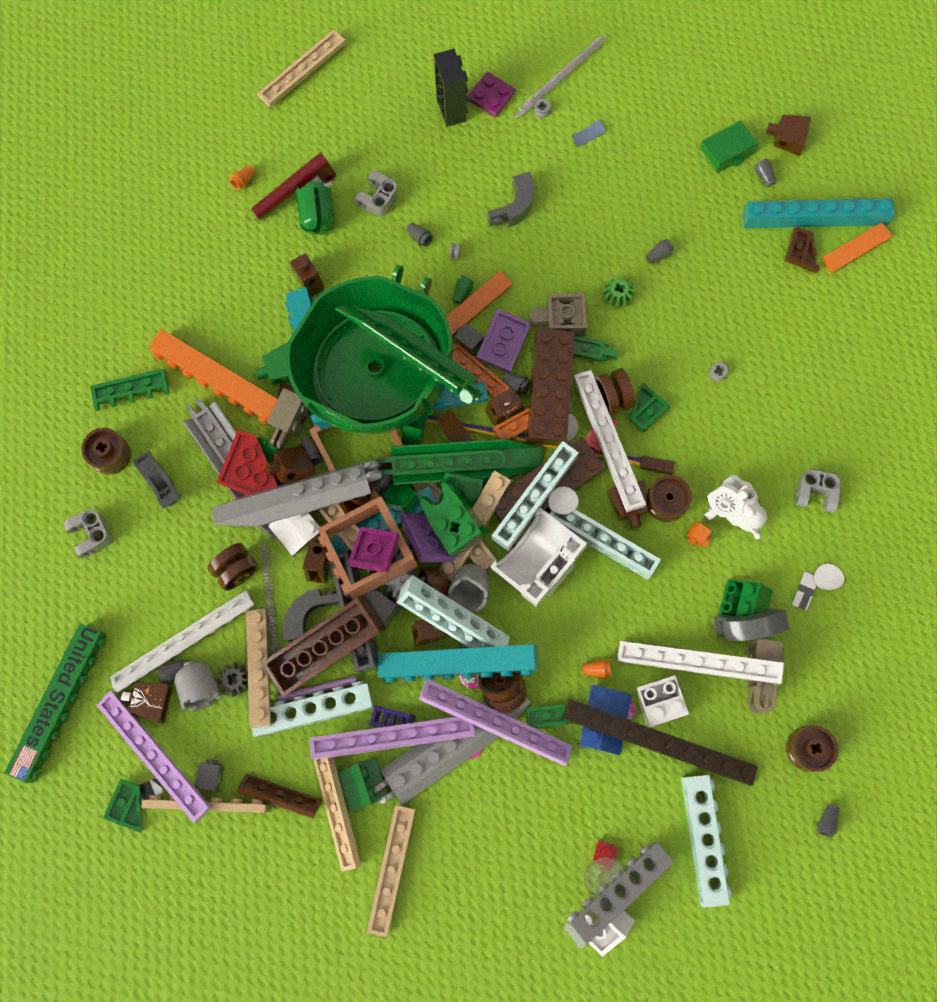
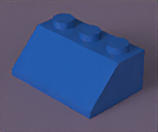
M592 685L588 705L627 719L632 695ZM583 727L580 747L615 755L621 754L623 740Z

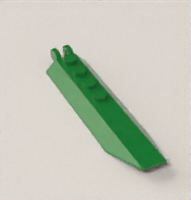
M348 304L335 308L342 315L402 355L403 359L415 364L419 370L431 375L435 381L444 384L451 392L459 394L463 402L471 404L481 398L480 390L473 385L478 379L477 376L386 314Z
M507 439L391 446V458L376 459L379 464L391 463L392 470H381L382 476L392 475L394 485L443 481L445 471L483 479H490L492 473L497 471L505 477H510L538 468L543 464L541 447Z

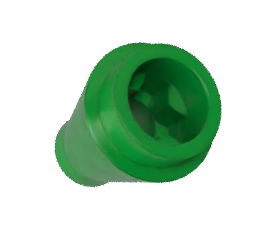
M461 276L457 280L452 300L461 304L474 288V281L466 276Z

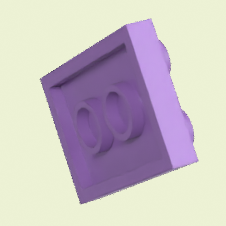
M497 308L476 359L510 373L531 323Z
M425 513L401 514L399 519L420 562H453L456 556L449 555L431 527Z

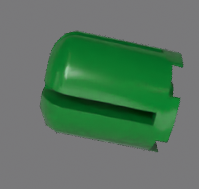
M308 182L307 186L300 190L297 187L296 198L301 229L313 235L316 234L315 229L317 225L319 235L331 231L335 226L331 187L330 189L325 187L323 182Z

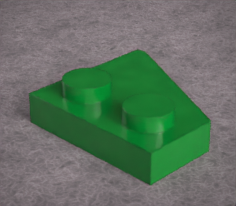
M643 383L635 402L634 410L630 416V422L644 433L670 409V405Z
M393 481L382 494L388 509L407 513L411 511L419 500L417 494L407 484L394 485Z
M121 778L103 819L140 833L142 830L141 786Z

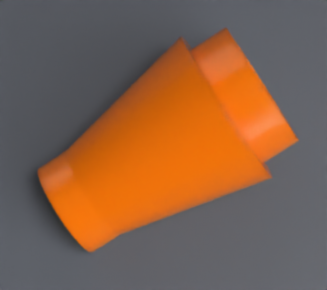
M248 165L233 173L229 181L236 190L244 189L256 172L251 165Z
M602 659L583 663V676L588 675L605 679L606 677H611V661Z

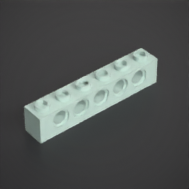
M562 441L492 534V540L507 551L510 549L535 513L575 462L579 452Z
M577 510L568 514H557L553 511L550 513L553 518L581 538L587 545L647 580L652 576L661 560Z
M412 575L401 586L397 600L398 604L467 647L508 646L510 636Z
M359 681L352 683L350 688L344 689V686L332 688L333 692L325 694V691L313 693V697L305 699V696L293 698L294 702L286 703L285 700L273 703L274 707H271V713L277 715L276 722L271 724V726L252 728L253 737H261L373 709L374 705L369 684ZM350 693H354L356 696L353 704H347L346 696ZM330 698L336 700V706L333 709H328L326 706V702ZM310 703H315L316 711L313 714L307 712V706ZM291 708H295L297 711L293 719H289L287 715L288 710Z
M709 775L682 777L700 905L703 907L730 905L729 899H731L732 895L730 886H727L725 878L728 877V869L726 864H723L722 855H725L723 843L719 840L721 825L719 821H716L715 812H718L716 800H713L712 791L715 790L713 779H710ZM699 791H702L705 795V800L702 803L696 800V794ZM703 812L708 815V821L705 824H702L699 820V816ZM708 833L712 840L709 845H704L702 838ZM709 855H712L715 859V863L711 867H708L706 864V858ZM712 877L718 879L716 888L709 886V881Z

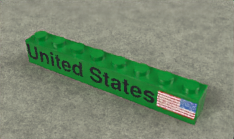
M79 623L4 772L5 774L25 783H34L39 778L42 771L41 767L44 761L49 758L53 743L60 736L59 730L62 724L68 720L69 710L79 698L78 692L81 686L87 682V674L90 668L96 664L97 654L106 643L107 634Z

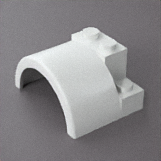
M540 508L535 513L532 524L518 544L499 562L495 561L491 565V569L519 590L525 599L535 607H538L546 596L550 597L572 571L574 562L586 549L587 543Z

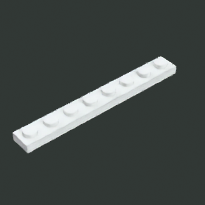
M592 371L575 374L573 376L574 383L626 512L645 507V500Z
M245 590L110 676L113 689L119 692L129 687L131 683L146 676L151 670L163 665L173 656L179 655L184 649L196 644L201 638L215 632L217 628L225 623H229L240 613L248 611L254 605L249 593Z
M620 641L617 660L624 663L781 685L784 663L624 641Z

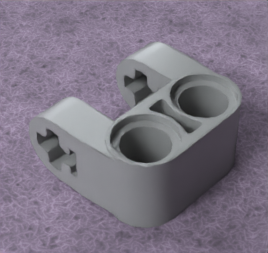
M373 170L367 180L372 186L378 188L373 197L366 193L358 192L354 202L368 212L377 216H385L398 198L397 184L389 177Z
M816 470L806 471L798 480L795 506L806 507L809 502L810 492L825 495L824 511L835 513L840 494V480L838 476ZM806 477L810 478L813 484H809L806 481ZM825 481H829L832 488L827 487Z
M87 510L75 515L63 523L67 533H74L85 528L89 540L74 548L78 558L88 557L109 546L112 542V534L104 517L94 510ZM96 517L95 523L90 524L91 519ZM104 533L103 539L98 541V536Z

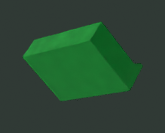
M740 120L704 139L700 149L714 165L716 172L719 173L732 165L736 167L744 162L743 159L755 154L759 142Z

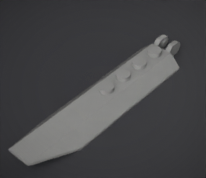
M197 398L196 403L202 411L196 414L191 405H186V408L192 415V419L184 420L183 423L218 475H220L236 431L215 401L209 408H206L200 398ZM228 488L235 499L246 496L244 493ZM271 523L259 526L274 540L278 539L269 528Z
M373 460L366 462L364 465L363 462L252 493L212 507L214 524L258 527L369 495L371 491L368 483L382 477L381 470H376L380 466L379 462Z
M526 697L525 702L519 708L503 714L517 719L530 704V701ZM482 700V701L479 702V703H481V704L487 706V704L485 703V700ZM474 725L475 737L416 745L380 770L386 780L372 790L374 793L380 792L389 784L393 791L384 795L379 801L383 804L396 795L403 805L500 736Z

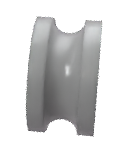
M545 99L536 101L535 115L540 118L547 117L550 113V103Z
M453 242L451 243L449 259L455 257L456 260H459L460 243L458 245H455Z
M715 363L709 372L711 379L722 381L728 373V368L723 363ZM717 368L719 371L720 369L723 371L720 376L718 375L719 373L715 374Z

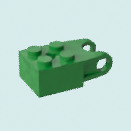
M444 479L441 481L444 495L439 504L435 505L427 496H421L419 500L431 527L449 555L459 556L488 535V532L470 504L451 483Z

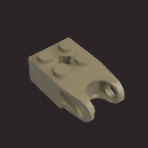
M755 639L748 643L747 658L774 662L783 660L784 648H782V642ZM753 680L744 681L749 683L747 703L753 713L769 712L775 707L778 684ZM760 699L763 701V707L760 705Z

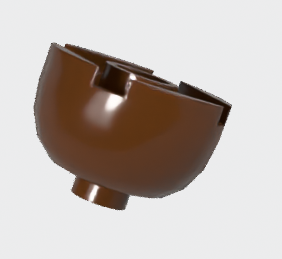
M437 568L421 569L419 578L425 576L424 583L448 597L451 581L447 579L446 574Z

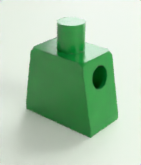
M287 343L262 356L265 366L255 369L258 380L269 377L272 385L291 383L286 367Z

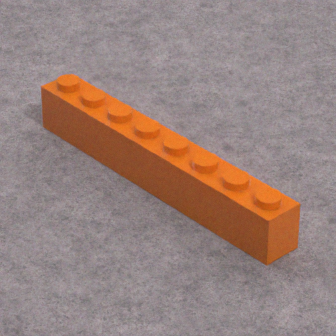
M161 329L148 346L153 352L151 354L159 361L162 359L167 361L166 364L172 369L176 370L178 368L182 370V374L187 378H195L202 387L207 388L208 386L213 389L212 392L220 398L222 396L228 398L227 401L235 407L241 406L246 414L250 416L254 414L259 417L258 420L268 426L267 421L278 399Z

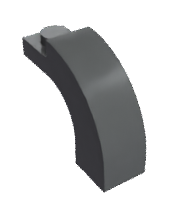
M530 172L513 176L512 186L516 198L505 207L488 211L489 226H499L507 222L508 226L512 227L528 215L534 196V183Z
M150 450L133 461L135 467L152 488L162 508L174 505L181 495Z
M317 588L299 596L286 613L283 625L284 640L287 643L293 642L305 634L307 618L315 609L339 605L340 602L336 591L325 592V595L322 596V591Z
M770 608L758 614L741 617L725 615L714 617L717 636L725 637L728 641L761 639L789 630L786 610Z

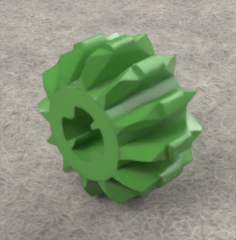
M619 276L617 280L612 277L611 282H606L603 294H605V301L610 300V306L614 303L616 308L620 304L625 307L627 302L630 303L632 301L635 291L633 290V283L628 284V278L622 280V277Z

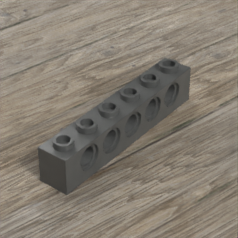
M346 551L337 554L351 584L360 581L358 568L351 567L348 564L351 553ZM332 562L331 568L340 606L343 608L353 599L349 594L345 595L342 590L341 584H343L341 578L338 579L333 571V568L336 566ZM372 638L351 652L356 672L363 673L378 668V651L375 638Z

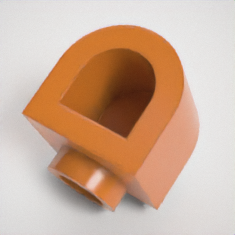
M694 522L686 534L687 541L693 546L697 547L698 545L706 548L712 539L709 536L712 530L698 522Z

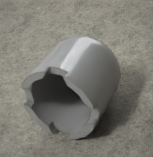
M464 565L456 572L449 587L450 599L469 611L478 612L484 608L490 590L489 574L478 565Z
M189 661L176 673L175 686L182 711L187 712L188 708L192 707L194 711L213 705L212 701L216 698L218 701L221 700L222 696L213 671L206 663Z

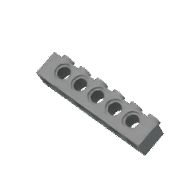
M658 843L652 846L649 844L645 845L639 851L641 855L637 859L635 856L632 857L625 864L627 868L623 872L620 869L611 877L613 881L609 885L604 883L596 890L598 895L594 899L590 896L581 904L584 907L581 911L575 910L566 918L569 922L563 927L579 948L588 945L674 863ZM644 862L648 864L649 870L644 867ZM630 875L635 878V884L631 882ZM615 888L620 890L621 897L617 896ZM601 901H603L606 904V911H604L601 908ZM586 915L591 917L592 925L586 922Z

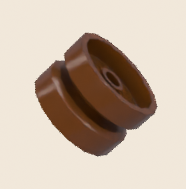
M623 368L613 370L610 376L606 373L596 376L595 380L609 415L618 413L620 407L623 410L635 407L633 387Z
M105 427L91 431L84 438L81 446L84 460L98 472L106 475L117 474L124 470L131 458V448L127 441L113 429Z
M675 475L659 477L651 485L646 495L648 512L661 522L678 520L689 508L692 501V492L689 485L682 478Z
M236 543L224 549L208 564V571L214 578L219 577L217 583L224 591H230L243 584L259 567V564L252 556L247 557L249 551L242 543Z
M513 672V676L508 677L501 676V673H494L493 677L483 678L481 674L478 677V685L488 707L501 713H506L519 708L525 702L527 687L521 672Z
M820 726L801 727L789 735L786 742V754L789 761L796 768L806 772H822L829 769L836 762L838 744L835 737L825 728Z

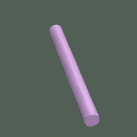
M351 676L295 690L284 697L279 694L278 700L288 701L295 697L308 696L315 692L352 685V683L357 682L356 676Z

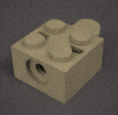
M585 293L548 294L547 307L533 308L530 311L529 321L532 326H548V329L571 331L575 332V336H585L586 334Z
M284 388L267 421L269 425L276 429L270 440V445H273L278 450L284 449L289 436L297 438L304 429L303 423L311 414V411L303 404L296 393Z

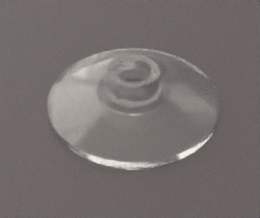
M609 857L593 861L587 867L584 874L586 888L597 896L596 890L604 883L609 885L613 881L611 877L618 870L624 871L623 866L617 860Z

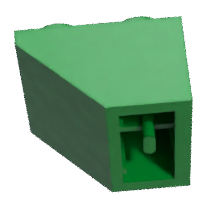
M728 579L719 615L741 617L766 611L769 609L773 590L759 582Z

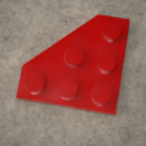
M237 430L217 484L246 495L278 486L274 474H267L265 471V464L268 461L256 436Z

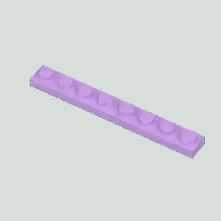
M429 679L425 681L419 700L563 766L568 764L572 745Z
M109 691L96 706L193 823H198L212 808L136 716L129 712V708L121 701L120 697L114 691Z
M450 717L311 737V759L316 760L475 737L473 724L458 717Z

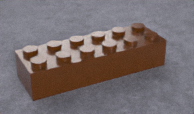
M537 328L534 335L526 443L559 446L562 441L567 442L575 332Z
M584 437L570 445V447L579 452L578 457L554 490L565 486L577 491L604 472V464ZM547 461L508 487L494 512L500 523ZM550 495L543 503V505L540 507L544 511H548L550 509L548 503Z
M362 595L263 661L262 665L284 697L387 628L367 597Z

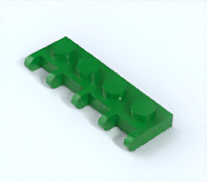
M164 369L90 386L95 411H100V404L109 402L112 407H117L116 401L129 398L130 403L135 402L134 396L146 393L149 399L153 398L154 391L164 389L166 395L170 394Z

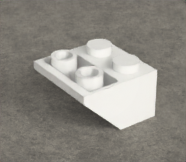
M675 675L637 687L640 709L647 727L689 715Z

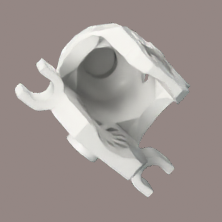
M731 475L723 481L720 487L708 494L707 497L711 507L708 508V512L704 515L708 520H711L717 514L719 517H726L732 525L739 526L747 532H752L755 539H760L761 534L758 530L765 525L767 512L764 507L759 505L758 495L751 483L742 481L738 476Z

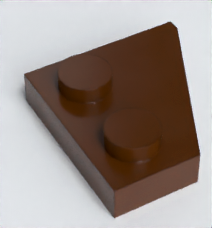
M796 226L792 231L784 261L817 273L820 266L816 264L815 256L817 251L814 246L813 233Z

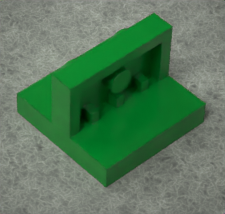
M445 471L443 480L445 479L451 483L473 509L481 493L483 478ZM442 486L440 488V497L438 504L442 501L444 495Z
M376 758L337 772L350 812L378 802L384 795L388 794L386 786L380 792L374 793L372 790L384 781Z

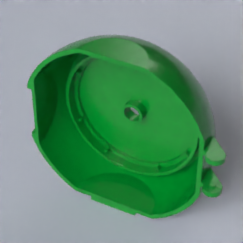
M397 265L393 271L392 280L383 276L355 278L337 284L315 298L289 339L286 349V367L291 385L300 400L312 413L336 428L358 434H380L394 431L414 422L424 413L433 414V407L446 386L435 381L431 375L419 370L415 364L403 359L402 355L335 310L337 307L348 304L386 314L452 359L453 344L449 323L440 306L432 297L428 296L432 284L431 278H424L420 292L400 284L404 267ZM374 364L382 365L378 372H371L370 367Z

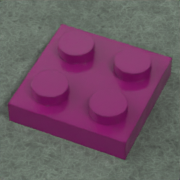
M487 71L467 98L469 102L496 118L516 93V88Z
M360 527L348 564L351 567L388 573L400 537L397 532Z

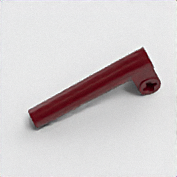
M320 152L254 205L251 210L261 220L295 194L297 187L300 190L317 176L323 183H329L336 177V173Z

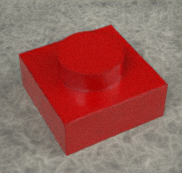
M598 840L592 861L613 868L618 847Z

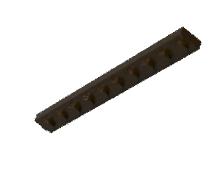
M568 699L562 717L566 721L753 786L758 768L756 765L575 700Z

